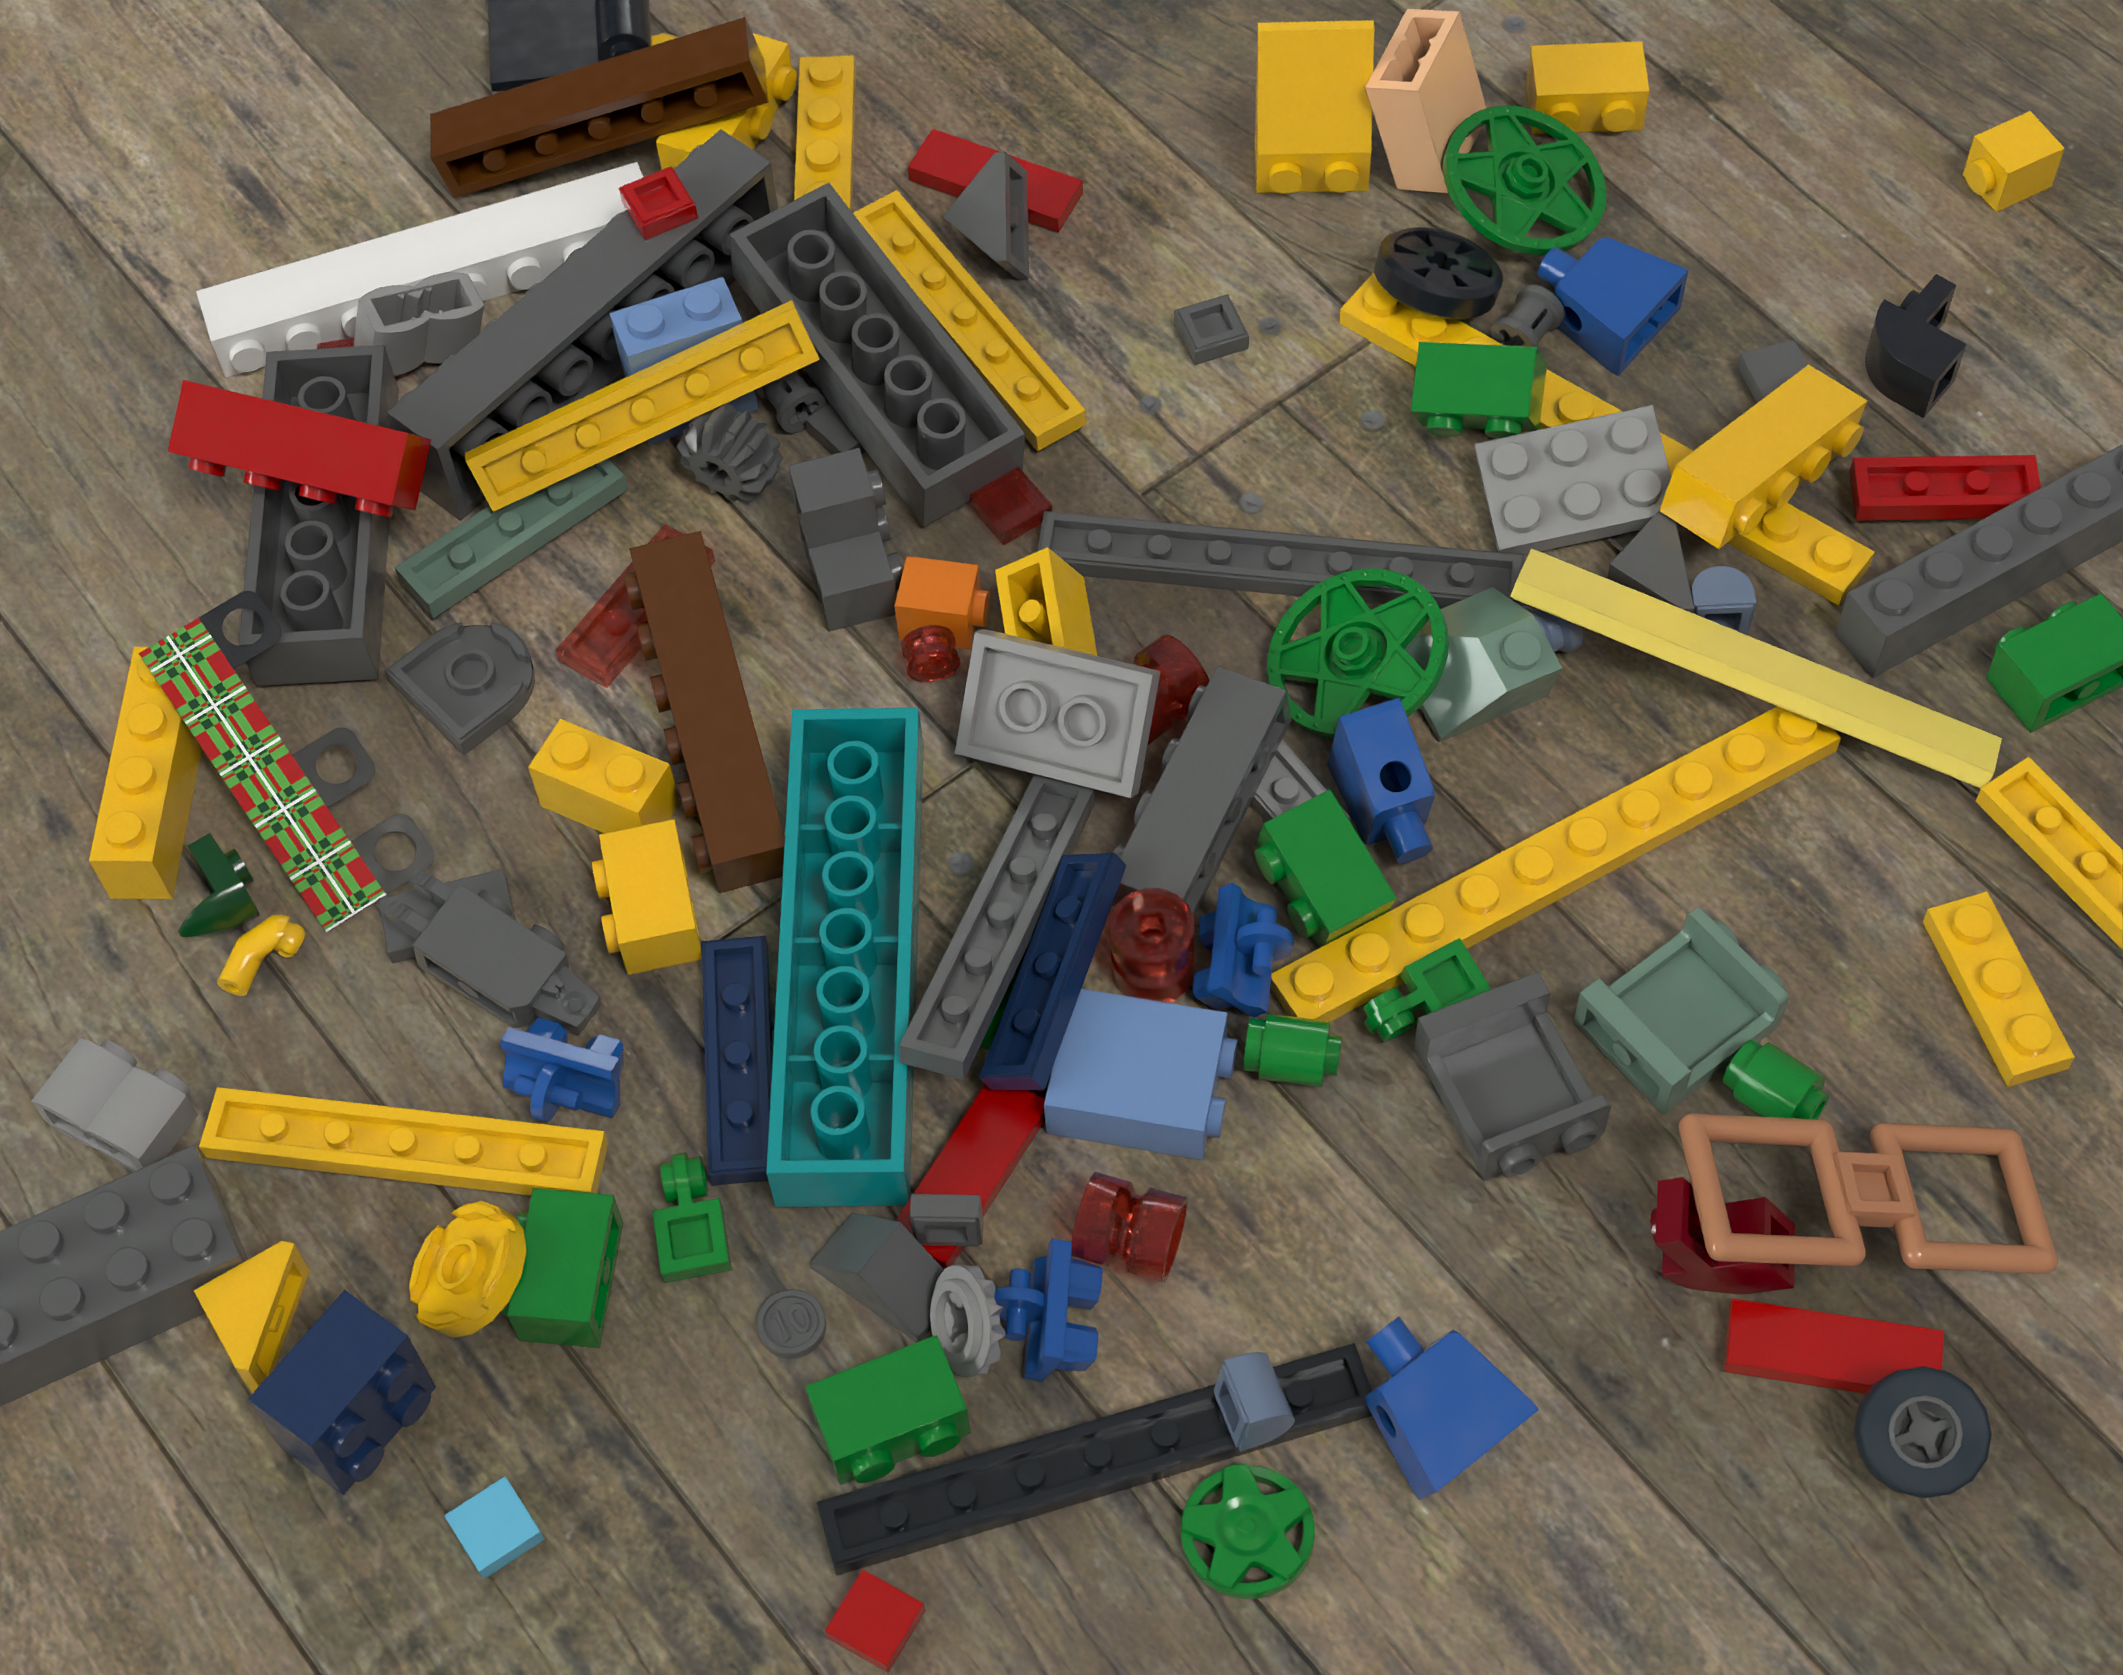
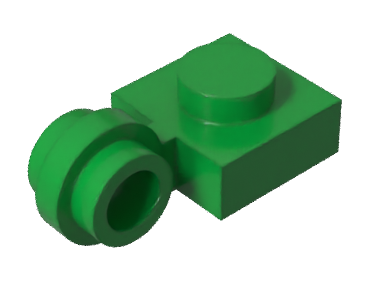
M1458 938L1405 966L1400 976L1409 989L1410 994L1402 997L1397 988H1393L1378 995L1363 1007L1368 1016L1364 1024L1371 1035L1378 1034L1383 1043L1389 1042L1406 1033L1417 1024L1412 1014L1415 1010L1420 1008L1425 1016L1492 989L1465 945Z
M687 1152L673 1154L672 1162L660 1164V1171L667 1203L679 1202V1206L652 1211L661 1276L665 1283L731 1271L732 1264L724 1210L720 1199L696 1202V1198L708 1196V1185L702 1157L689 1158Z

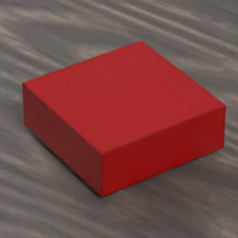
M672 166L619 187L621 202L644 240L698 219L696 204Z
M862 1569L825 1629L827 1639L889 1673L926 1612L925 1606L919 1600Z

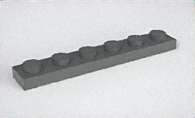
M1034 774L899 1045L900 1063L965 1079L1033 936L1062 856L1072 854L1095 806V789Z

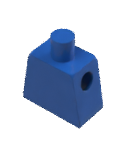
M1609 237L1600 238L1580 260L1554 247L1546 254L1538 269V277L1556 287L1554 295L1564 307L1565 317L1557 329L1617 376L1623 372L1681 309L1688 270L1679 265Z
M1400 698L1340 716L1327 765L1362 840L1366 844H1375L1388 839L1398 863L1412 862L1427 855L1433 849L1424 825L1431 810L1435 792Z
M1398 1316L1366 1341L1367 1345L1391 1376L1365 1396V1401L1412 1491L1419 1500L1438 1492L1539 1410L1530 1398L1455 1330L1446 1333L1424 1349Z

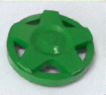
M1248 1463L1227 1466L1206 1478L1189 1497L1181 1519L1182 1548L1192 1571L1211 1589L1233 1598H1264L1290 1586L1308 1565L1315 1541L1313 1513L1300 1488L1277 1471L1261 1466L1248 1465ZM1256 1482L1269 1485L1280 1492L1265 1495L1260 1492ZM1222 1488V1500L1219 1503L1203 1504L1212 1493ZM1302 1521L1303 1540L1297 1553L1287 1539L1286 1534ZM1193 1539L1209 1544L1214 1548L1215 1551L1210 1568L1199 1556ZM1254 1567H1258L1274 1576L1260 1582H1241Z

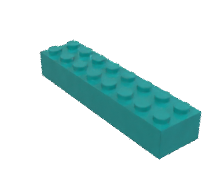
M919 707L792 709L766 1172L775 1207L906 1206L910 1199L914 1066L900 1063L899 1045L916 1012L924 761Z

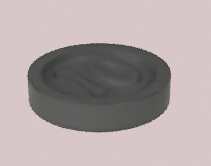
M784 1290L772 1295L764 1302L757 1316V1330L762 1344L769 1352L781 1358L795 1359L810 1354L820 1345L826 1332V1317L820 1302L813 1295L802 1290Z

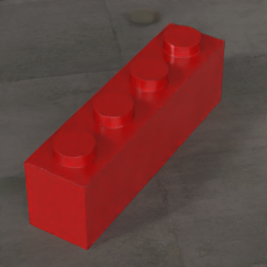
M183 380L167 452L190 457L188 469L224 477L227 466L245 470L244 483L280 491L282 479L301 484L299 496L335 504L338 493L357 497L356 510L391 518L394 506L416 511L432 439Z

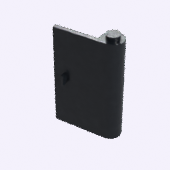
M488 0L490 84L492 92L513 89L652 46L649 0Z

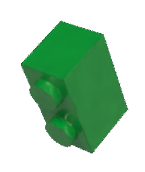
M1419 342L1411 413L1422 426L1427 427V432L1439 436H1460L1463 429L1485 430V435L1500 439L1518 435L1521 432L1539 430L1547 362L1537 347Z
M2102 593L2080 604L2076 601L2065 603L2057 608L2047 620L2029 629L2021 626L2005 634L1995 645V655L1986 676L1987 681L2028 731L2032 733L2123 687V617Z
M1330 789L1263 824L1255 842L1257 849L1254 851L1257 865L1269 883L1274 884L1278 882L1290 902L1287 905V911L1292 924L1304 939L1311 937L1318 949L1390 911L1397 897Z
M533 1188L528 1212H520L517 1217V1221L524 1229L527 1250L522 1276L510 1301L501 1310L503 1316H508L519 1341L600 1348L624 1223L614 1195Z
M937 1335L805 1386L813 1416L840 1485L855 1480L857 1483H869L889 1474L895 1468V1463L920 1453L924 1457L944 1454L955 1448L960 1443L961 1437L971 1434L967 1407Z

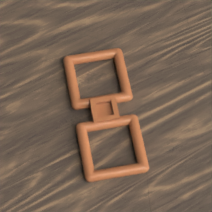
M1690 1113L1683 1116L1679 1122L1680 1138L1706 1251L1716 1261L1857 1266L1863 1262L1866 1255L1859 1227L1864 1226L1894 1228L1902 1260L1908 1267L1913 1269L2047 1274L2052 1272L2057 1266V1254L2020 1135L2012 1129L1878 1123L1873 1126L1869 1134L1873 1153L1840 1152L1834 1129L1825 1120ZM1710 1142L1809 1146L1832 1237L1732 1233ZM1902 1151L1997 1155L2024 1245L1927 1241Z

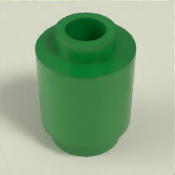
M1267 1013L1266 1020L1250 1018L1243 1069L1244 1071L1259 1072V1079L1323 1087L1325 1074L1335 1076L1338 1074L1342 1036L1330 1035V1021L1269 1013Z
M1753 1039L1748 1040L1735 1054L1723 1077V1084L1733 1090V1098L1762 1117L1818 1119L1829 1100V1095L1822 1091L1825 1084V1077L1770 1042L1762 1046Z

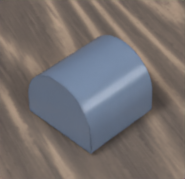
M1713 566L1700 572L1694 579L1691 589L1694 604L1693 614L1748 635L1757 603L1755 589L1749 577L1740 570L1729 566Z
M1251 1352L1224 1360L1213 1392L1236 1448L1239 1447L1240 1452L1270 1442L1287 1432L1293 1426L1295 1419L1268 1355L1263 1352Z

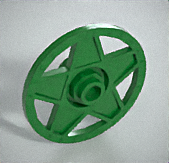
M1509 105L1480 110L1467 117L1456 128L1445 148L1443 176L1452 202L1473 228L1505 248L1532 255H1546L1554 247L1565 252L1585 241L1602 218L1607 193L1604 175L1595 155L1573 130L1545 113L1526 107ZM1521 124L1541 129L1559 141L1536 145ZM1485 125L1488 151L1459 153L1464 139L1476 129ZM1582 168L1586 173L1591 191L1590 209L1568 185L1569 181ZM1465 188L1490 197V202L1493 206V222L1474 205ZM1538 218L1568 232V234L1555 238L1524 237Z
M1369 568L1335 575L1305 592L1280 620L1268 650L1267 674L1269 684L1287 690L1284 679L1318 684L1314 717L1307 714L1293 702L1288 690L1287 696L1292 721L1306 731L1321 737L1334 739L1339 717L1359 711L1371 693L1392 699L1400 698L1408 718L1429 698L1444 671L1449 649V634L1444 615L1429 591L1420 583L1404 574L1386 569ZM1386 586L1406 594L1370 610L1354 587ZM1321 603V631L1288 643L1299 623ZM1430 619L1433 643L1429 662L1424 671L1404 649Z

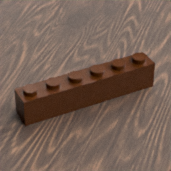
M746 17L431 113V159L453 198L768 103L764 58Z
M698 531L629 548L635 572L624 574L623 576L632 610L644 608L648 623L636 625L645 661L658 658L661 674L650 677L658 711L661 713L671 710L674 719V727L663 729L672 765L682 763L686 765L689 780L677 782L686 819L699 816L703 834L691 837L700 873L714 872L719 893L783 877L785 835L702 533Z

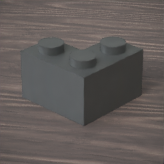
M860 448L788 465L800 537L828 631L896 615L894 606L897 597L896 590L899 589L903 569L898 553L887 555L883 542L890 541L891 536L883 505H886V499L878 470H866Z

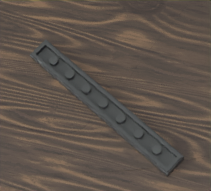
M1044 511L1038 551L1047 547L1050 548L1082 576L1302 596L1320 582L1347 571L1369 568L1386 569L1404 574L1420 583L1429 591L1440 609L1492 587L1521 606V602L1513 599L1510 595L1525 563V555L1051 511ZM1386 586L1354 587L1367 603L1385 604L1406 594Z

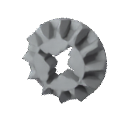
M952 1265L946 1268L936 1282L930 1306L933 1336H938L950 1368L956 1374L963 1377L987 1374L990 1364L1000 1360L1001 1351L998 1340L1005 1336V1331L1000 1325L999 1318L1003 1307L997 1305L994 1299L995 1284L991 1280H985L979 1266Z

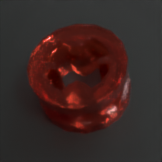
M929 625L915 629L907 634L901 642L902 654L906 658L905 667L907 675L912 680L918 682H934L945 679L956 672L960 666V657L955 649L954 633L944 626Z

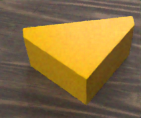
M280 1241L193 1290L233 1365L252 1393L276 1367L310 1272L295 1243Z

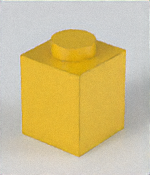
M2028 111L1975 135L1962 175L1966 178L1972 191L1981 195L1992 209L1998 212L2052 187L2065 148L2031 111Z

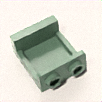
M1696 907L1686 915L1683 929L1678 935L1610 986H1607L1599 978L1581 991L1573 1024L1664 1116L1729 1066L1735 1054L1748 1040L1753 1039L1756 1042H1760L1777 1029L1781 1024L1789 995L1785 991L1779 976L1768 966L1758 965L1739 946L1736 936L1725 923L1716 919L1712 920L1701 908Z

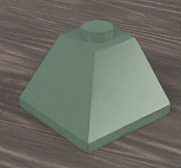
M1494 587L1441 609L1449 634L1448 657L1436 688L1420 707L1438 742H1442L1549 695L1563 667L1531 612ZM1430 619L1404 649L1424 671L1429 662L1433 643Z

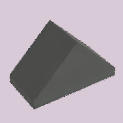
M1005 151L994 153L943 217L1016 279H1029L1028 172Z
M1658 511L1610 563L1607 579L1694 613V604L1676 521Z
M852 1213L810 1263L811 1268L916 1343L921 1341L931 1329V1300L936 1282L944 1269L901 1222Z

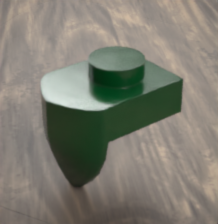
M211 833L187 845L203 877L214 893L204 899L186 917L178 930L181 937H210L227 933L260 915L244 887L254 880L235 849L224 854Z

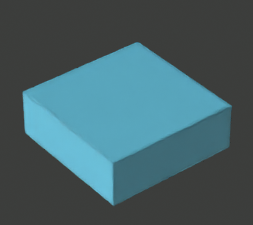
M506 1476L444 1515L483 1579H486L545 1540Z

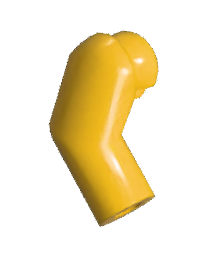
M278 914L266 918L238 938L217 980L218 986L230 994L246 996L264 958L272 950L277 951L283 957H292L303 943L306 935L304 928L299 924L289 922V916Z

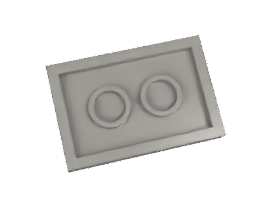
M1653 405L1475 444L1477 463L1498 552L1527 555L1531 548L1537 551H1545L1641 530L1660 510L1671 479Z
M987 629L976 631L955 754L1132 798L1139 794L1161 671Z

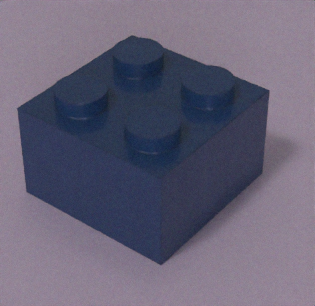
M344 1290L248 1398V1401L282 1450L344 1496L355 1482L367 1479L376 1470L384 1456V1448L402 1427L411 1426L423 1415L430 1403L431 1393L436 1386L409 1336Z

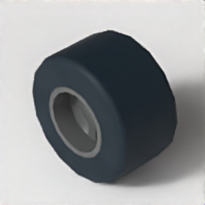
M1925 1366L1894 1371L1873 1384L1858 1405L1854 1425L1858 1454L1872 1476L1895 1492L1921 1498L1950 1495L1972 1482L1987 1461L1992 1437L1987 1409L1973 1388L1950 1372Z

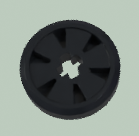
M1414 227L1390 233L1381 242L1374 264V273L1378 282L1394 299L1415 311L1444 319H1467L1489 312L1496 303L1503 283V274L1499 265L1482 247L1460 235L1435 228Z

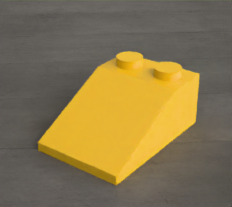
M1374 20L1258 23L1255 110L1256 193L1285 194L1292 192L1369 191L1372 107L1365 87L1373 74Z

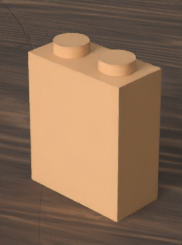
M1407 9L1365 88L1397 189L1448 193L1443 176L1445 148L1456 128L1470 115L1486 109V104L1460 11ZM1483 126L1464 139L1459 153L1470 152Z

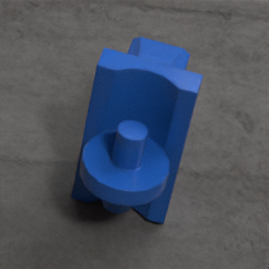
M1234 883L1220 887L1218 889L1217 909L1200 917L1199 937L1203 946L1212 951L1211 966L1195 973L1193 995L1196 999L1214 1009L1234 1006L1248 1015L1256 1017L1268 1012L1273 961L1282 960L1291 955L1294 937L1287 928L1276 924V908L1247 898L1242 893L1241 887Z
M540 1017L526 1031L510 1027L507 1029L500 1040L501 1049L505 1053V1070L502 1078L503 1087L514 1090L516 1094L531 1098V1117L544 1122L551 1121L559 1106L575 1111L582 1109L606 1117H614L620 1107V1075L624 1066L623 1043L621 1040L599 1034L591 1038L585 1048L568 1044L567 1031L560 1023Z
M1052 1238L1048 1244V1255L1034 1259L1031 1264V1273L1025 1269H1012L1010 1271L1009 1287L995 1289L994 1299L996 1304L1003 1307L999 1318L1006 1321L1005 1337L1013 1341H1021L1026 1337L1023 1379L1043 1382L1054 1369L1086 1371L1097 1357V1329L1066 1321L1068 1306L1091 1310L1098 1302L1102 1287L1103 1268L1071 1258L1072 1242Z

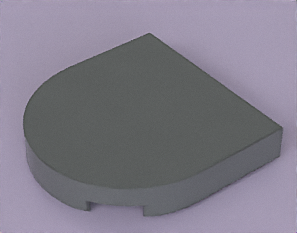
M462 622L446 626L432 634L385 669L389 683L463 755L467 754L513 719L527 704L534 688L535 671L526 644L517 633L499 623L492 622L490 623L491 626L470 625L463 627Z

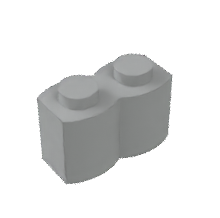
M448 272L436 274L423 279L414 287L407 285L380 287L366 293L358 300L354 346L384 345L394 376L414 370L423 362L443 363L448 357L457 354L480 334L484 303L470 276L466 273Z
M80 1038L32 1099L33 1105L45 1122L70 1138L88 1147L97 1149L111 1160L133 1172L166 1158L198 1116L187 1097L190 1089L183 1081L164 1069L158 1068L154 1074L135 1067L137 1064L136 1059L127 1050L109 1040H104L99 1046L91 1041Z

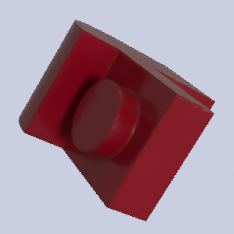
M1684 1177L1658 1181L1657 1208H1654L1651 1213L1650 1227L1655 1245L1663 1251L1662 1276L1692 1290L1737 1295L1794 1288L1795 1264L1724 1262L1712 1259L1706 1251L1691 1183ZM1766 1197L1725 1203L1732 1233L1795 1236V1224Z

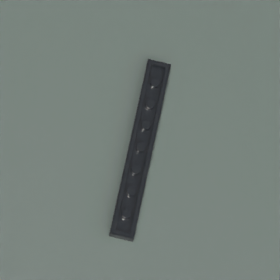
M1352 1343L1273 1367L1295 1422L1287 1432L1278 1438L1241 1452L1239 1447L1236 1448L1214 1395V1384L818 1501L816 1503L836 1576L1371 1417L1372 1414L1366 1404L1365 1396L1372 1389L1356 1345Z

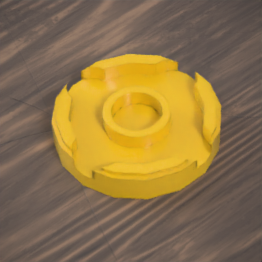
M484 1201L462 1205L450 1213L457 1218L451 1221L446 1228L437 1225L426 1237L412 1269L409 1291L410 1301L418 1304L419 1313L415 1314L421 1324L451 1338L472 1335L491 1323L510 1301L522 1276L527 1252L524 1229L514 1215Z

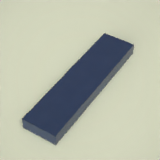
M1116 853L1062 856L979 1076L991 1090L1045 1089L1127 866Z
M766 936L701 941L709 1180L711 1186L768 1181L766 1172L773 1049Z

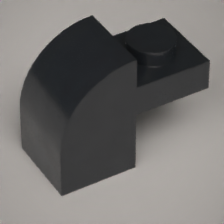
M1937 274L1920 293L1912 290L1905 297L1900 307L1885 299L1883 300L1877 311L1865 354L1866 371L1874 386L1884 396L1922 418L1928 414L1955 382L1966 348V343L1940 330L1946 321L1956 284Z

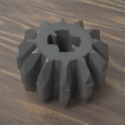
M730 403L723 404L721 407L719 406L693 418L682 432V439L677 445L682 455L680 462L684 468L694 472L695 482H703L710 488L711 493L714 494L717 491L723 493L728 500L733 502L738 498L752 502L759 493L764 491L767 485H770L779 471L778 466L783 457L778 450L780 446L779 440L766 432L767 424L757 422L751 418L749 411L744 413L737 411Z

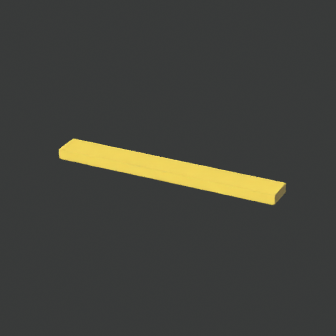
M1531 548L1510 597L1980 789L1990 782L1995 772L2002 738L1535 549Z

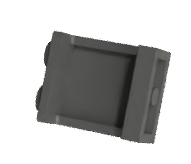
M1539 971L1418 1018L1414 1049L1483 1181L1503 1173L1506 1177L1522 1175L1533 1169L1541 1161V1158L1563 1149L1567 1153L1582 1151L1596 1143L1606 1129L1611 1105L1605 1094L1596 1097L1592 1095L1549 1017L1547 1008L1550 991Z

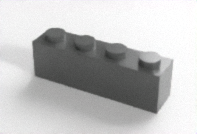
M1219 666L1216 667L1208 685H1200L1196 689L1188 709L1189 722L1181 738L1174 737L1169 742L1161 764L1163 774L1155 790H1147L1142 795L1134 817L1136 827L1127 845L1120 843L1113 852L1127 865L1115 896L1117 906L1184 932L1188 931L1292 720L1287 690Z

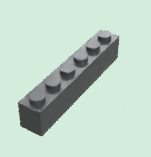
M2123 444L1848 592L1836 629V637L1870 676L1875 678L2122 542Z

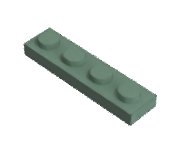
M606 459L494 512L489 505L394 567L398 579L430 616L435 618L627 491L625 475L609 459Z

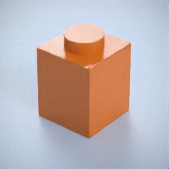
M907 556L894 605L899 640L971 650L976 626H986L990 608V591L981 590L979 565Z

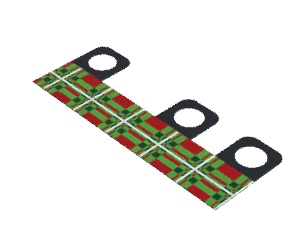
M243 591L138 654L327 933L376 902L379 898L384 897L409 881L418 869L427 870L434 861V851L412 818L405 814H395L350 842L328 807L368 783L375 775L374 762L355 734L347 728L333 729L291 755L234 671L238 666L275 645L282 635L281 626L262 598L253 591ZM239 608L254 610L261 616L264 623L262 636L258 641L248 646L234 645L223 634V622L226 616ZM329 746H345L355 754L357 770L350 780L341 784H331L324 781L317 773L316 760L319 754ZM389 832H403L410 836L416 845L414 861L403 870H387L376 860L375 846L378 840Z

